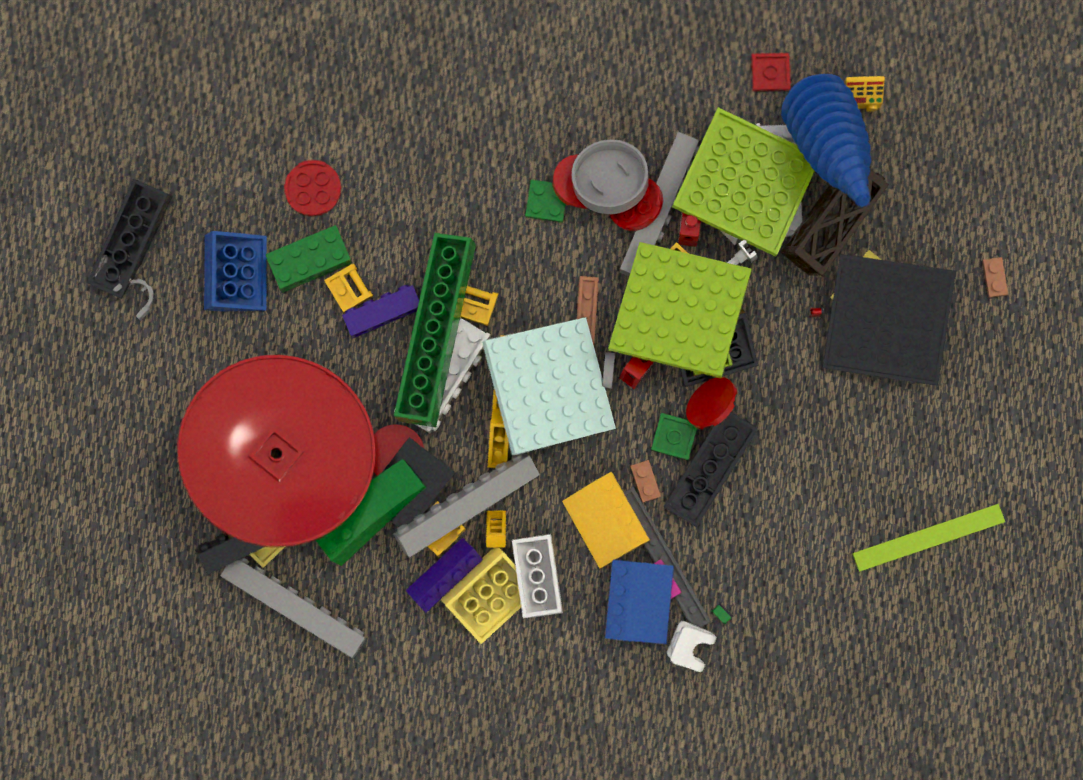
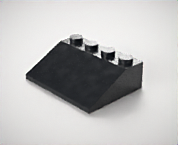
M742 307L729 350L733 365L724 368L722 376L759 366L746 312ZM680 368L685 387L716 378L706 374L694 376L693 371Z
M410 437L382 472L404 459L426 488L390 520L397 527L404 524L408 525L414 521L413 519L416 516L423 514L455 474L453 470Z

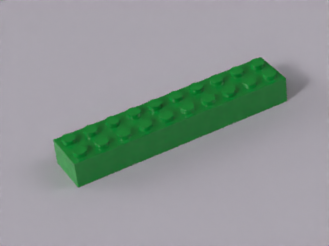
M434 233L394 412V417L399 422L430 427L437 426L476 247L472 238Z

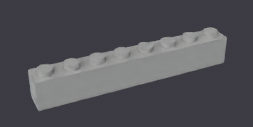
M680 132L677 133L656 183L663 194L662 209L658 217L649 226L635 232L621 265L620 273L630 276L639 242L656 245L657 242L661 243L664 232H662L663 226H668L672 215H669V212L684 181L685 174H687L691 166L690 162L699 149V140Z
M526 453L513 455L508 462L500 463L492 472L481 475L478 481L465 485L459 493L449 495L443 503L433 505L427 513L416 516L413 519L414 521L408 525L400 526L393 535L403 553L411 557L540 474L530 455Z
M241 558L225 567L220 575L221 577L351 658H355L366 640L363 637V631L356 627L353 630L346 626L348 622L340 617L334 619L330 616L331 612L322 606L320 609L313 606L315 602L308 597L300 598L297 596V590L290 586L287 589L280 585L282 581L274 576L268 578L264 575L266 571L258 566L250 567L247 565L249 563L247 559Z

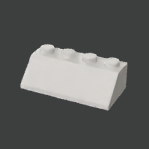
M551 534L512 540L523 618L563 613Z

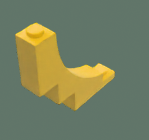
M495 389L490 422L489 468H495L503 462L506 463L508 461L509 441Z

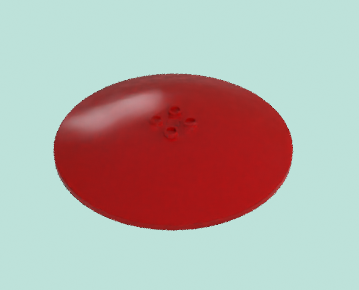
M258 356L242 360L223 369L209 379L194 396L185 412L179 431L178 463L180 474L188 495L195 506L213 525L226 534L259 546L288 547L316 540L336 529L355 511L362 501L372 479L376 453L373 428L358 396L340 377L317 363L294 356ZM278 449L281 451L282 456L275 459L271 456V451Z

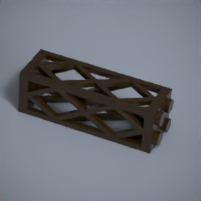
M870 169V175L867 178L869 181L870 202L865 207L856 205L851 199L850 208L845 209L847 194L829 185L780 253L807 275L823 276L889 184L884 181V176ZM840 198L839 212L831 215L833 206ZM838 222L837 229L828 240L830 225ZM824 228L822 246L816 248L818 230ZM811 238L810 251L806 252L803 250V247Z

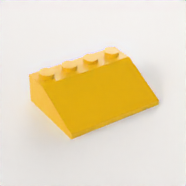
M612 472L562 501L599 569L651 541Z

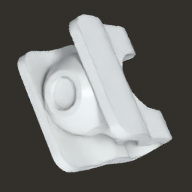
M681 621L678 623L670 642L667 655L674 664L702 672L705 664L699 658L693 656V649L700 643L714 644L717 637L710 631Z

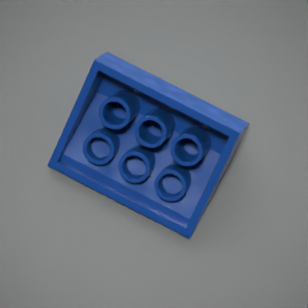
M211 231L205 235L204 310L266 311L267 258L265 254H267V236Z
M620 560L612 561L605 638L667 644L674 566Z

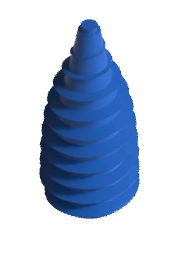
M817 74L800 80L791 88L781 108L782 119L789 133L792 135L794 142L804 155L806 161L823 180L829 182L833 187L840 189L843 193L848 194L849 198L860 207L867 206L870 202L869 181L867 178L870 175L871 146L868 142L869 136L866 131L865 122L862 119V114L858 109V104L854 99L852 91L844 84L840 77L833 74Z

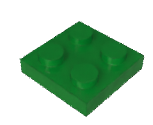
M531 180L525 217L563 223L566 204L557 197L552 182Z
M661 413L651 451L688 461L697 428L686 419Z

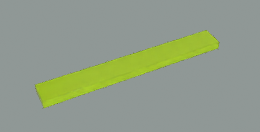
M999 504L852 553L858 572L993 527L1004 523L1005 520Z

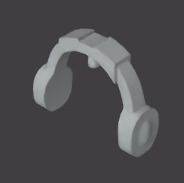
M137 279L132 280L129 286L139 284L144 286L141 289L142 292L146 289L149 292L147 304L136 315L141 321L151 311L150 307L153 302L154 292L146 281ZM119 283L113 291L118 292L122 285Z

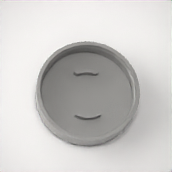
M602 140L595 142L582 150L572 167V183L577 198L584 206L598 213L617 214L627 211L643 198L648 188V167L644 156L637 148L624 141Z

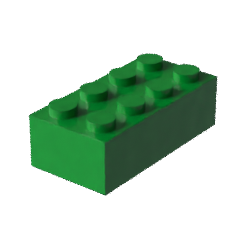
M336 225L265 254L282 293L352 264Z

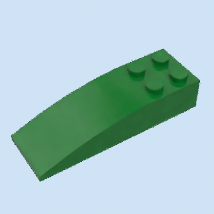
M404 459L400 460L372 479L355 511L336 529L316 539V542L332 562L342 566L426 486Z

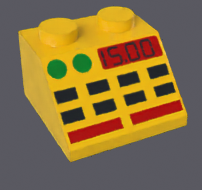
M884 76L846 77L844 84L852 91L854 99L858 104V109H866L868 112H873L882 106Z

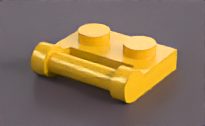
M355 264L347 266L324 280L343 313L373 297L371 291L367 290L358 275ZM346 275L351 276L362 294L361 296L356 297L345 279Z
M467 284V294L489 300V304L486 305L464 298L460 317L488 326L499 294L485 292L470 287Z

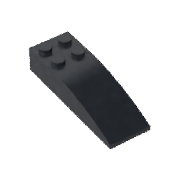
M133 178L89 276L88 284L118 298H123L156 235L173 197L172 195ZM119 283L122 285L118 292L113 291Z
M732 411L725 420L713 426L664 507L697 527L757 432L758 427Z

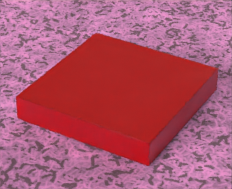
M789 53L751 55L753 91L791 90Z

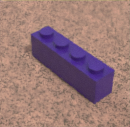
M404 285L393 294L391 292L385 293L380 296L381 299L366 301L358 309L353 307L346 310V314L342 316L352 339L417 312L419 298L413 285Z
M461 538L418 578L406 592L427 612L483 559L464 538Z

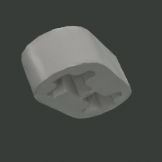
M605 352L602 386L612 389L615 353Z

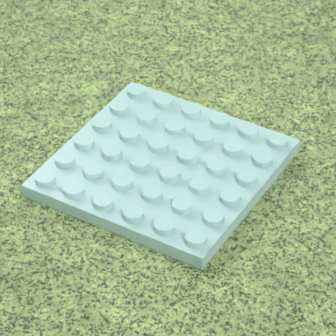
M586 317L482 342L512 455L616 429L606 390L602 386L603 379Z

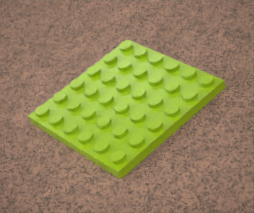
M718 107L672 208L687 215L697 217L698 220L737 239L746 240L748 244L776 257L814 170L796 144Z
M639 242L608 347L609 351L722 378L752 269Z

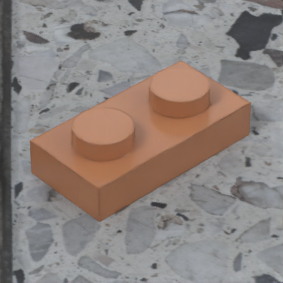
M1002 257L982 260L988 298L1008 295Z
M649 460L631 465L630 467L642 503L661 497Z

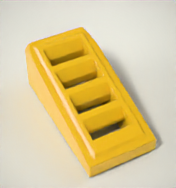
M487 511L486 546L488 548L506 546V511Z

